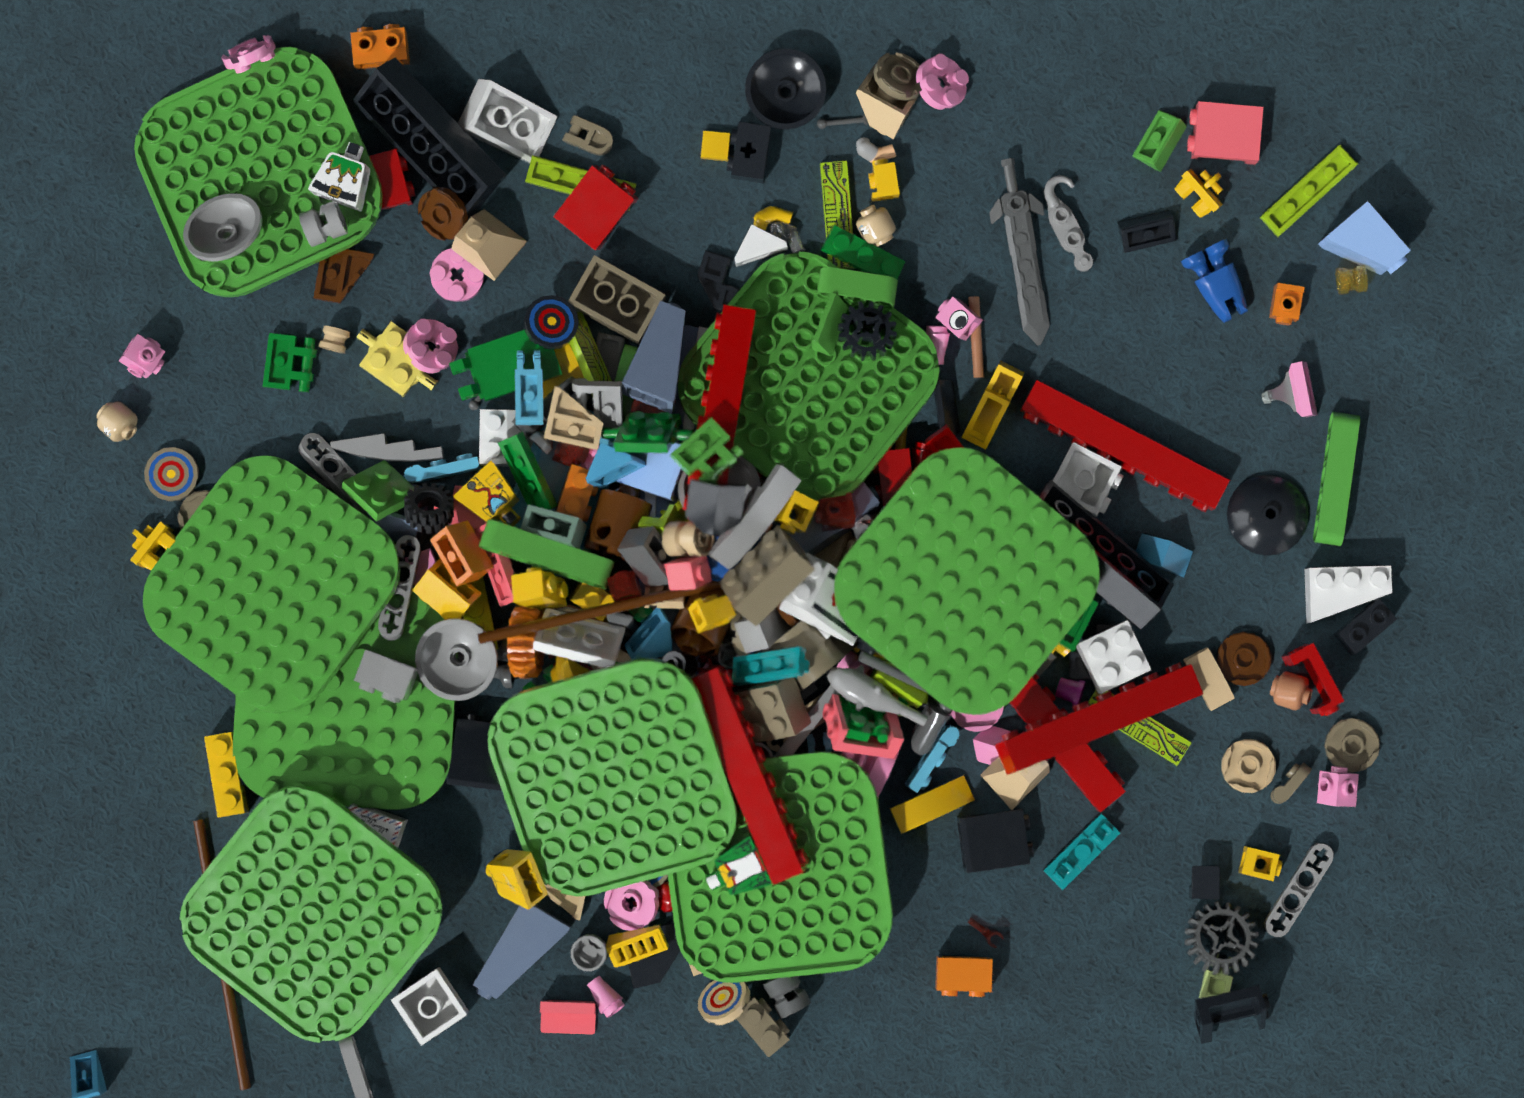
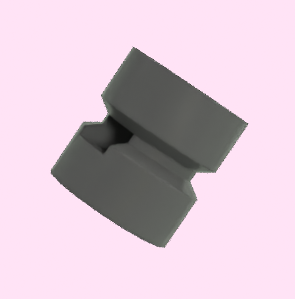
M798 976L770 979L763 984L769 998L776 1000L774 1007L780 1019L811 1004L805 989L799 988L801 981ZM791 992L792 998L787 1000L784 994Z

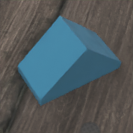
M600 443L586 476V481L588 484L602 489L645 467L646 464L644 460L625 452H615V448Z
M1141 534L1136 548V552L1152 566L1181 577L1185 576L1193 553L1172 541L1146 534Z
M656 607L625 643L624 646L631 660L665 656L668 652L672 651L670 622L663 608Z
M96 1050L70 1057L72 1098H90L107 1091Z

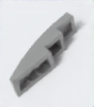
M385 434L330 442L331 448L334 450L377 460L423 462L445 459L442 447L416 450L413 440L388 444Z
M776 464L764 485L755 488L743 507L741 523L720 535L708 555L728 570H731L770 526L801 480L784 466Z

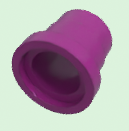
M1061 677L1055 697L1071 702L1072 706L1079 704L1086 681L1080 680L1077 682Z

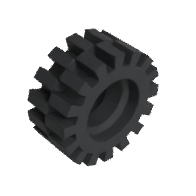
M422 483V488L418 485L414 486V491L410 489L404 498L405 520L407 524L410 523L412 529L417 526L418 532L422 533L423 529H426V533H431V529H435L436 533L440 532V527L444 529L448 526V523L451 524L453 521L454 499L451 496V492L449 489L445 491V487L442 485L437 488L436 483H432L431 487H427V483ZM424 506L437 507L434 510H423L421 508Z

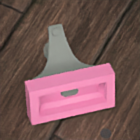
M1307 362L1292 363L1281 385L1272 390L1262 392L1264 404L1279 400L1287 403L1301 417L1318 415Z

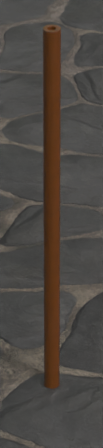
M711 581L697 589H667L477 634L479 645L720 589L722 586L719 583L720 581Z
M204 819L193 821L202 874L212 863ZM221 979L240 1090L250 1089L251 1085L234 988Z

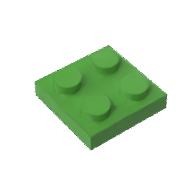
M385 460L344 480L342 483V490L375 521L403 508L405 495H407L410 489L414 491V487Z

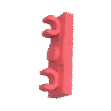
M486 524L474 529L480 541ZM485 550L494 565V568L488 572L499 606L502 607L513 603L511 575H514L511 559Z

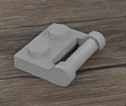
M583 378L572 381V389L576 394V401L587 409L586 393H593L594 416L603 422V427L618 428L623 424L622 382L588 381Z

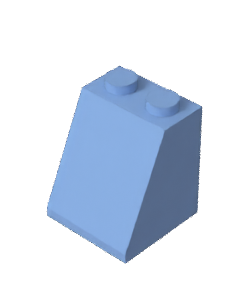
M1368 201L1318 243L1321 248L1379 275L1386 271L1390 274L1396 271L1408 260L1405 255L1411 251Z
M674 443L668 453L625 452L644 460L646 466L615 482L676 503L679 497V478L683 469L671 458V453L681 444Z

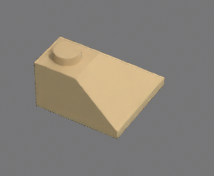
M874 65L856 94L869 125L882 135L894 139L917 98L904 101L887 95L875 81Z
M483 209L472 216L455 235L451 249L495 281L527 241Z
M998 756L981 774V777L1003 802L1013 810L1050 772L1049 764L1044 760L1007 775Z

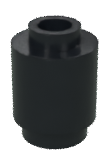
M671 651L662 659L680 668L689 677H692L697 671L698 663L695 657L684 652Z

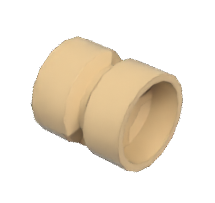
M675 521L666 524L662 534V543L664 550L671 557L707 556L714 546V535L704 534L691 521Z

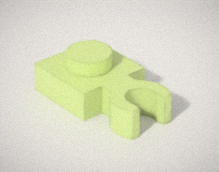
M1219 968L1217 975H1213L1212 971L1206 970L1199 998L1230 992L1233 977L1224 976L1222 968Z

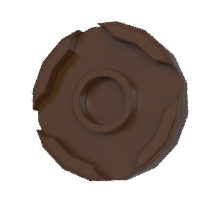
M433 188L424 193L419 200L418 214H421L423 219L421 223L431 236L439 240L454 239L455 235L468 221L467 210L463 201L455 192L447 188Z
M1240 632L1232 634L1223 640L1218 648L1216 661L1226 680L1234 685L1248 686L1256 684L1267 674L1270 669L1271 654L1269 647L1259 636L1253 633Z

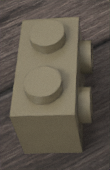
M754 995L748 1004L745 1003L743 1013L736 1018L768 1057L790 1040L787 1035L790 1032L789 1028L780 1018L776 1021L771 1016L772 1008L763 997L758 1000Z

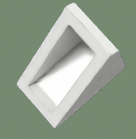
M751 225L734 258L736 267L786 251L788 248L787 243Z

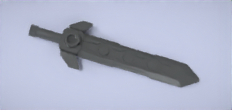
M1014 158L1001 160L1008 193H1005L1001 199H997L989 213L991 224H994L1003 213L1005 215L1004 223L1015 275L1022 328L1036 345H1041L1050 325L1044 291L1042 290L1036 255L1037 249L1029 209L1031 212L1043 216V204L1032 194L1018 191L1014 168L1015 160Z

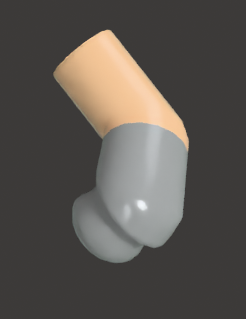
M862 137L856 142V151L859 156L870 163L876 160L896 157L892 144L878 148L866 137Z

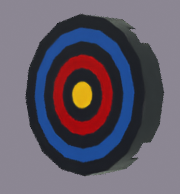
M554 295L542 296L534 300L526 310L523 321L525 333L534 344H538L548 350L560 349L569 344L576 335L579 324L577 312L572 304L564 298Z

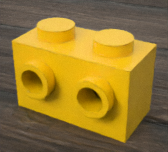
M441 558L427 570L412 590L445 620L452 618L461 619L482 594L470 583L457 587Z
M532 567L526 569V573L511 575L514 603L529 609L538 608L541 611L546 608L553 609L567 606L568 587L564 579L555 576L554 573L545 572L541 567Z

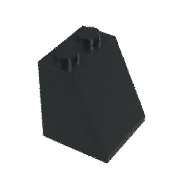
M465 714L464 719H457L447 784L502 791L488 748V734L494 717H492L491 722L480 721L481 716Z
M1023 809L956 817L965 873L1030 864L1029 858L1034 857L1032 841H1027L1026 831L1030 830L1029 815L1023 814Z

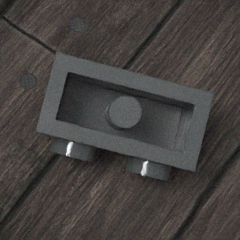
M654 526L628 530L618 551L645 587L667 585L668 579L664 564L677 557H671L666 553L662 537Z

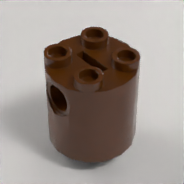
M620 484L619 488L614 491L602 489L584 547L597 551L596 554L612 558L615 555L619 556L620 560L627 562L618 551V548L628 530L640 528L639 522L642 516L650 517L653 505L639 499L640 490L628 485Z
M723 588L686 596L684 609H679L670 626L671 638L687 655L714 657L719 653L731 629V621L728 624L698 633L688 608L695 600L700 598L703 600L712 595H717L718 598L726 596Z

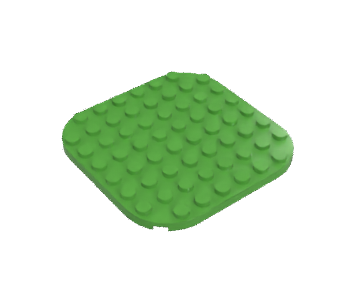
M275 48L273 50L276 55L275 57L265 62L258 60L250 64L251 68L245 72L237 74L235 69H227L164 98L146 113L142 119L143 123L138 135L135 137L134 148L137 165L178 262L186 276L196 286L210 294L221 297H239L261 289L356 245L370 233L379 218L383 198L381 183L340 87L331 70L321 59L298 48ZM349 142L360 145L364 150L359 162L366 164L370 168L363 209L359 212L338 204L344 216L348 234L335 239L329 236L327 237V242L311 247L303 232L299 214L311 209H315L318 212L320 211V206L332 201L311 193L308 190L309 185L330 152L344 156ZM233 193L242 194L254 200L262 214V226L254 242L245 251L235 257L221 261L201 260L189 252L184 243L183 231L188 218L201 204L216 196Z
M799 252L787 255L783 253L764 262L728 304L729 306L756 310L733 447L737 445L743 451L741 457L751 463L756 471L765 478L769 477L776 464L782 465L801 480L795 491L817 501L818 504L831 503L849 496L861 486L928 402L935 390L939 376L937 351L932 340L924 330L894 308L883 310L882 312L883 314L892 313L889 322H896V328L892 331L897 332L896 339L892 340L894 343L892 349L885 347L886 355L884 357L877 353L875 361H872L870 355H866L865 360L861 361V355L857 353L852 358L850 357L852 350L849 348L844 351L842 348L845 341L838 340L832 355L812 350L813 338L827 304L826 300L816 296L820 269L823 267H838L827 259L813 253ZM846 304L848 308L852 306L856 310L858 309L857 305ZM715 321L686 355L678 375V396L685 414L696 426L699 416L705 415L706 407L701 406L703 390L709 391L710 381L705 379L708 364L713 365L715 355H710L712 339H718L719 330L714 329ZM853 323L849 327L850 335L855 331ZM884 327L882 328L881 332H879V334L881 335V340H883L885 337Z
M952 448L939 451L922 461L846 553L835 574V604L841 618L855 634L938 702L960 713L971 715L986 714L1004 707L1017 696L1088 608L1097 591L1099 565L1096 553L1088 539L997 462L976 450Z
M273 456L251 457L233 465L221 476L176 536V541L165 551L153 567L144 587L143 609L149 626L162 641L242 700L261 711L269 713L296 711L309 705L324 691L394 595L400 578L398 551L391 537L380 526L290 462Z
M412 592L402 636L396 640L389 641L384 639L378 629L379 615L324 691L309 705L296 711L269 713L251 706L236 695L233 757L235 756L237 771L244 783L263 798L285 787H312L329 794L345 807H350L354 803L360 808L406 809L417 806L431 798L444 784L449 773L453 749L455 700L444 699L431 692L424 685L419 675L416 677L408 700L401 699L400 703L381 698L383 692L375 689L373 694L358 688L360 683L354 681L365 650L416 668L415 655L421 637L430 627L445 619L430 605L422 601L416 593ZM395 594L390 599L389 605L399 608L404 604L405 599L402 595ZM387 611L386 614L391 615V621L389 625H384V627L387 629L388 634H391L392 630L398 629L394 623L395 615L401 617L402 614H393Z
M638 658L526 689L505 701L493 718L488 734L489 753L522 849L532 853L544 884L560 890V893L571 896H589L698 867L719 856L730 842L737 822L735 798L722 765L700 693L691 678L675 665L660 659Z
M821 751L765 758L766 761L763 762L767 773H772L776 782L775 793L778 798L781 797L786 805L787 813L784 814L788 824L792 823L798 835V838L795 839L799 849L803 848L807 855V870L777 884L736 895H730L725 885L713 891L710 889L706 875L718 870L714 862L715 859L698 867L668 874L675 933L679 948L686 961L703 973V976L725 983L839 972L863 966L882 950L889 938L893 924V908L879 803L874 784L860 765L852 759L834 752ZM732 786L731 789L737 806V822L730 842L720 855L751 835Z
M291 786L271 793L257 805L190 889L181 907L180 920L184 942L198 961L286 1030L304 1040L320 1043L321 1041L342 1040L354 1034L362 1027L434 939L441 923L443 909L441 895L436 883L419 864L329 794L312 787Z

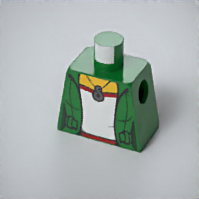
M752 834L716 858L714 862L718 870L706 875L707 883L712 891L725 885L730 895L772 885Z

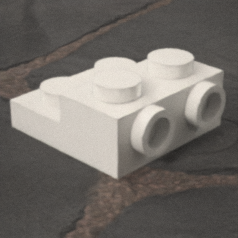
M1073 442L1053 482L1093 516L1097 517L1099 512L1105 513L1111 501L1107 496L1111 488L1117 490L1124 475L1120 474L1121 466Z

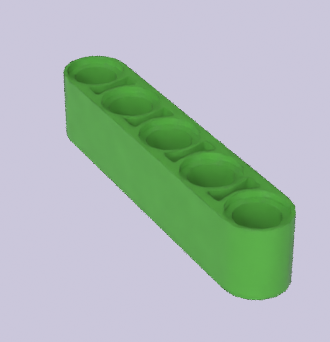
M1333 411L1330 415L1313 534V542L1335 546H1341L1343 543L1360 426L1359 415Z
M487 520L479 547L484 550L534 567H541L543 570L601 589L607 588L614 562L607 558L493 520Z

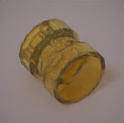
M1364 265L1355 266L1353 269H1347L1346 267L1336 268L1335 278L1339 295L1348 294L1354 290L1358 293L1367 292L1368 280Z

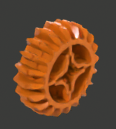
M515 607L509 619V626L542 619L543 612L538 610V608ZM538 631L507 638L508 666L513 677L531 679L538 677L542 671L545 653L533 650L534 640Z

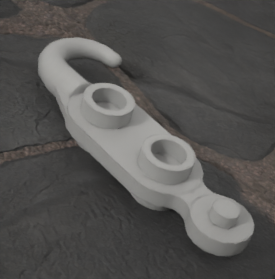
M1054 176L1048 180L1044 189L1048 205L1049 222L1063 249L1073 253L1075 268L1082 272L1088 271L1093 265V259L1090 254L1083 250L1084 234L1071 209L1058 199L1054 192V187L1057 183L1064 182L1070 188H1073L1075 185L1067 176Z

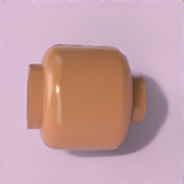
M1286 671L1280 676L1276 675L1271 686L1270 695L1273 696L1275 704L1296 711L1303 704H1309L1313 689L1309 688V681L1306 677Z

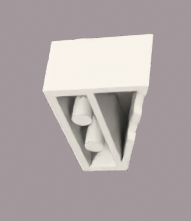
M1391 566L1304 569L1306 623L1317 621L1392 593Z

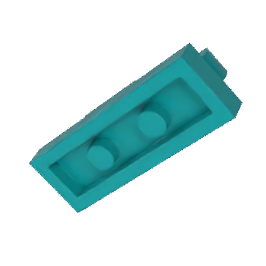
M793 647L733 657V684L741 686L804 676V673H809L810 662L805 660L806 649Z
M1102 814L1098 815L1043 871L1063 890L1120 832Z

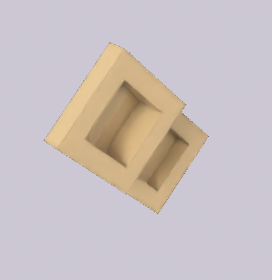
M1208 647L1183 659L1186 666L1192 664L1203 691L1202 697L1210 711L1235 699Z

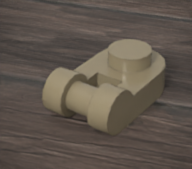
M573 115L570 121L572 126L569 132L565 133L562 140L594 155L607 154L613 145L610 132L601 126ZM582 129L588 131L585 140L578 137Z
M1304 762L1300 766L1295 763L1286 774L1289 779L1284 786H1279L1272 790L1271 800L1276 804L1287 801L1312 769Z

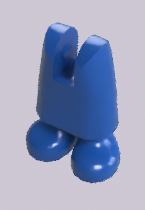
M1227 239L1181 261L1184 268L1192 269L1199 277L1198 280L1194 281L1213 312L1223 323L1232 319L1224 302L1230 298L1240 315L1248 311L1245 295L1234 264L1226 265L1224 261V253L1229 248ZM1205 255L1214 268L1213 272H1210L1207 267Z

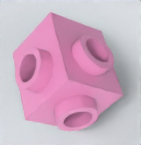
M137 334L127 346L119 362L127 366V370L132 375L138 378H142V376L147 378L152 373L156 375L165 362L161 359L165 351L160 348L161 345L154 339H145Z
M1331 766V771H1320L1317 803L1336 807H1356L1359 774L1348 773L1347 767Z

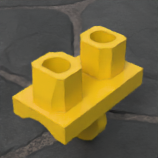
M1190 169L1182 175L1183 179L1175 187V191L1183 199L1193 191L1199 195L1201 199L1191 208L1201 218L1211 211L1215 212L1223 205L1209 189L1211 187L1218 195L1223 190L1217 183L1222 176L1218 172L1212 177L1204 170L1200 174L1206 182L1204 184L1195 172Z
M161 521L155 529L147 525L143 532H140L135 528L132 534L137 539L132 544V547L137 552L130 560L137 566L152 570L160 559L156 555L160 547L162 546L167 550L176 541V536L172 533L174 530Z

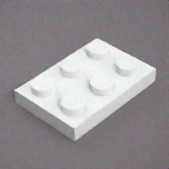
M546 608L543 618L564 614L565 612ZM587 619L548 628L537 632L533 650L598 667H608L615 665L624 637L625 627Z

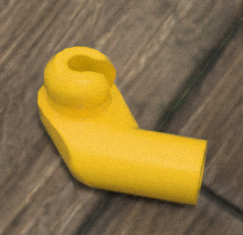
M769 206L755 214L753 225L762 230H766L768 224L773 221L789 225L793 212Z

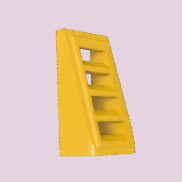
M660 925L609 935L606 944V950L614 967L633 963L669 948ZM653 936L655 944L651 943L649 937ZM640 940L643 941L644 946H641L639 942Z

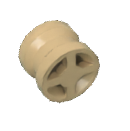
M324 326L323 332L325 335L324 339L320 341L319 347L338 353H345L346 347L344 344L345 340L349 338L350 332L331 326Z

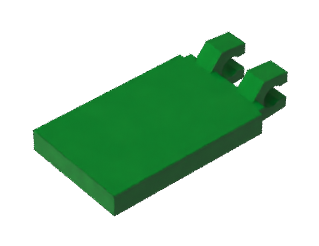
M525 330L467 349L468 352L464 353L466 358L449 363L453 375L471 371L474 384L458 388L462 401L479 396L480 399L484 398L486 402L515 392V369H517L518 350H523L525 354L524 369H534V350H540L543 382L562 376L554 349L548 350L538 344H534L525 333Z

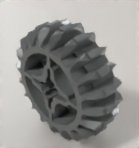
M1218 901L1214 903L1213 910L1210 905H1204V913L1197 910L1194 913L1197 919L1190 918L1188 924L1193 928H1186L1184 932L1192 937L1184 941L1185 945H1193V948L1188 950V955L1197 954L1198 956L1193 963L1197 965L1202 960L1205 963L1202 970L1206 971L1209 966H1212L1213 975H1217L1219 968H1222L1223 975L1227 976L1230 971L1229 967H1231L1234 973H1238L1240 971L1239 964L1247 967L1249 963L1246 958H1254L1255 954L1250 949L1258 948V943L1251 939L1257 938L1259 934L1255 931L1250 932V929L1256 925L1255 922L1246 923L1245 920L1249 917V913L1246 912L1241 917L1238 914L1241 907L1236 906L1231 911L1230 902H1226L1223 909H1221ZM1215 918L1227 920L1222 927H1215L1213 925L1209 927L1204 924ZM1234 924L1241 932L1242 945L1239 944V940L1232 934ZM1227 928L1225 941L1216 949L1218 936ZM1200 932L1204 933V937L1211 943L1209 953L1201 943ZM1221 950H1228L1230 952L1234 950L1239 953L1230 959L1216 958Z

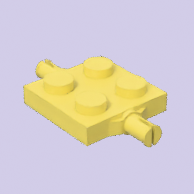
M390 322L383 333L376 338L365 331V329L360 331L361 334H358L357 339L367 344L369 349L359 366L399 395L404 397L410 388L418 382L428 387L431 391L437 385L438 381L413 366L411 363L412 359L408 353L405 354L403 349V340L407 332L396 324Z

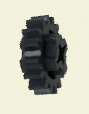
M871 301L868 307H864L863 303L859 302L857 310L850 306L848 309L849 315L844 313L841 315L843 323L838 324L837 330L842 333L838 335V341H845L842 348L844 351L849 348L852 350L850 357L853 358L858 353L861 355V361L865 360L866 355H870L872 361H875L877 353L883 357L886 355L885 347L892 349L894 344L892 340L896 339L897 332L892 331L896 328V322H889L892 316L891 312L882 313L883 305L875 309ZM851 323L854 324L853 327L855 328L852 335L849 333ZM884 327L885 337L883 340H881V335L879 334V332H881L882 328Z

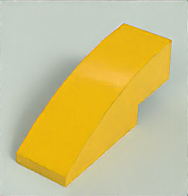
M1000 360L962 438L984 449L987 448L1024 375L1023 371Z
M963 775L890 808L900 833L903 834L975 799Z

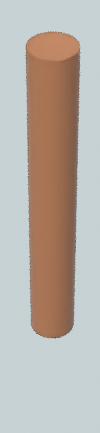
M968 297L969 308L980 317L979 297ZM980 323L971 334L973 378H984Z

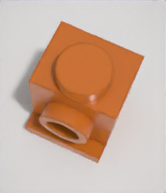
M1277 283L1273 290L1269 318L1276 319L1275 323L1282 325H1292V321H1298L1305 287ZM1288 299L1292 302L1290 309L1283 306L1284 300Z

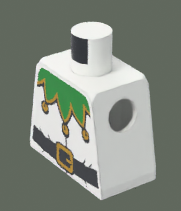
M349 142L344 156L330 152L309 185L308 190L316 196L336 201L340 205L361 212L370 176V168L366 164L359 162L364 148Z

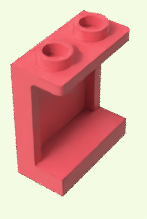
M1199 101L1195 109L1191 108L1189 124L1194 125L1193 135L1188 137L1187 151L1192 152L1191 159L1204 157L1245 161V164L1255 165L1259 161L1263 107Z
M832 694L829 702L823 707L822 715L823 719L826 720L827 735L831 739L833 750L895 759L904 740L897 714L885 712L884 720L888 723L890 730L886 742L881 743L877 737L870 736L868 741L865 742L845 738L848 729L839 695Z

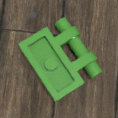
M710 418L671 453V458L689 477L698 469L702 473L698 480L716 482L719 479L718 476L727 467L731 468L737 463L736 459L743 454V451L737 445L728 451L724 445L730 441V436ZM716 453L721 459L710 467L706 461Z

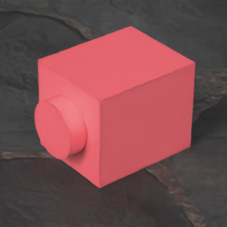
M707 556L678 557L664 564L670 590L697 589L712 581Z

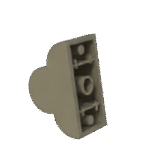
M801 620L775 641L770 648L763 650L761 653L793 647L806 649L805 660L810 662L809 673H804V676L794 677L799 691H802L845 657L859 642L855 641L854 645H850L832 635L826 639L814 626Z

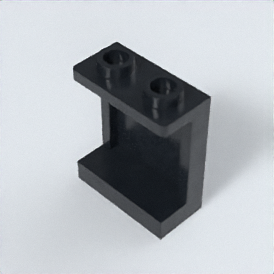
M1257 985L1196 999L1194 1020L1201 1044L1212 1042L1213 1025L1255 1016L1259 1030L1265 1029L1266 1019H1269L1268 1010L1270 1009L1267 994H1262L1260 986Z

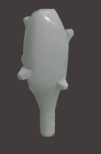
M862 665L857 669L832 667L828 673L827 678L831 686L848 701L856 704L855 710L860 711L865 706L875 711L900 714L922 726L925 725L928 716L895 698L880 682L864 674V666Z

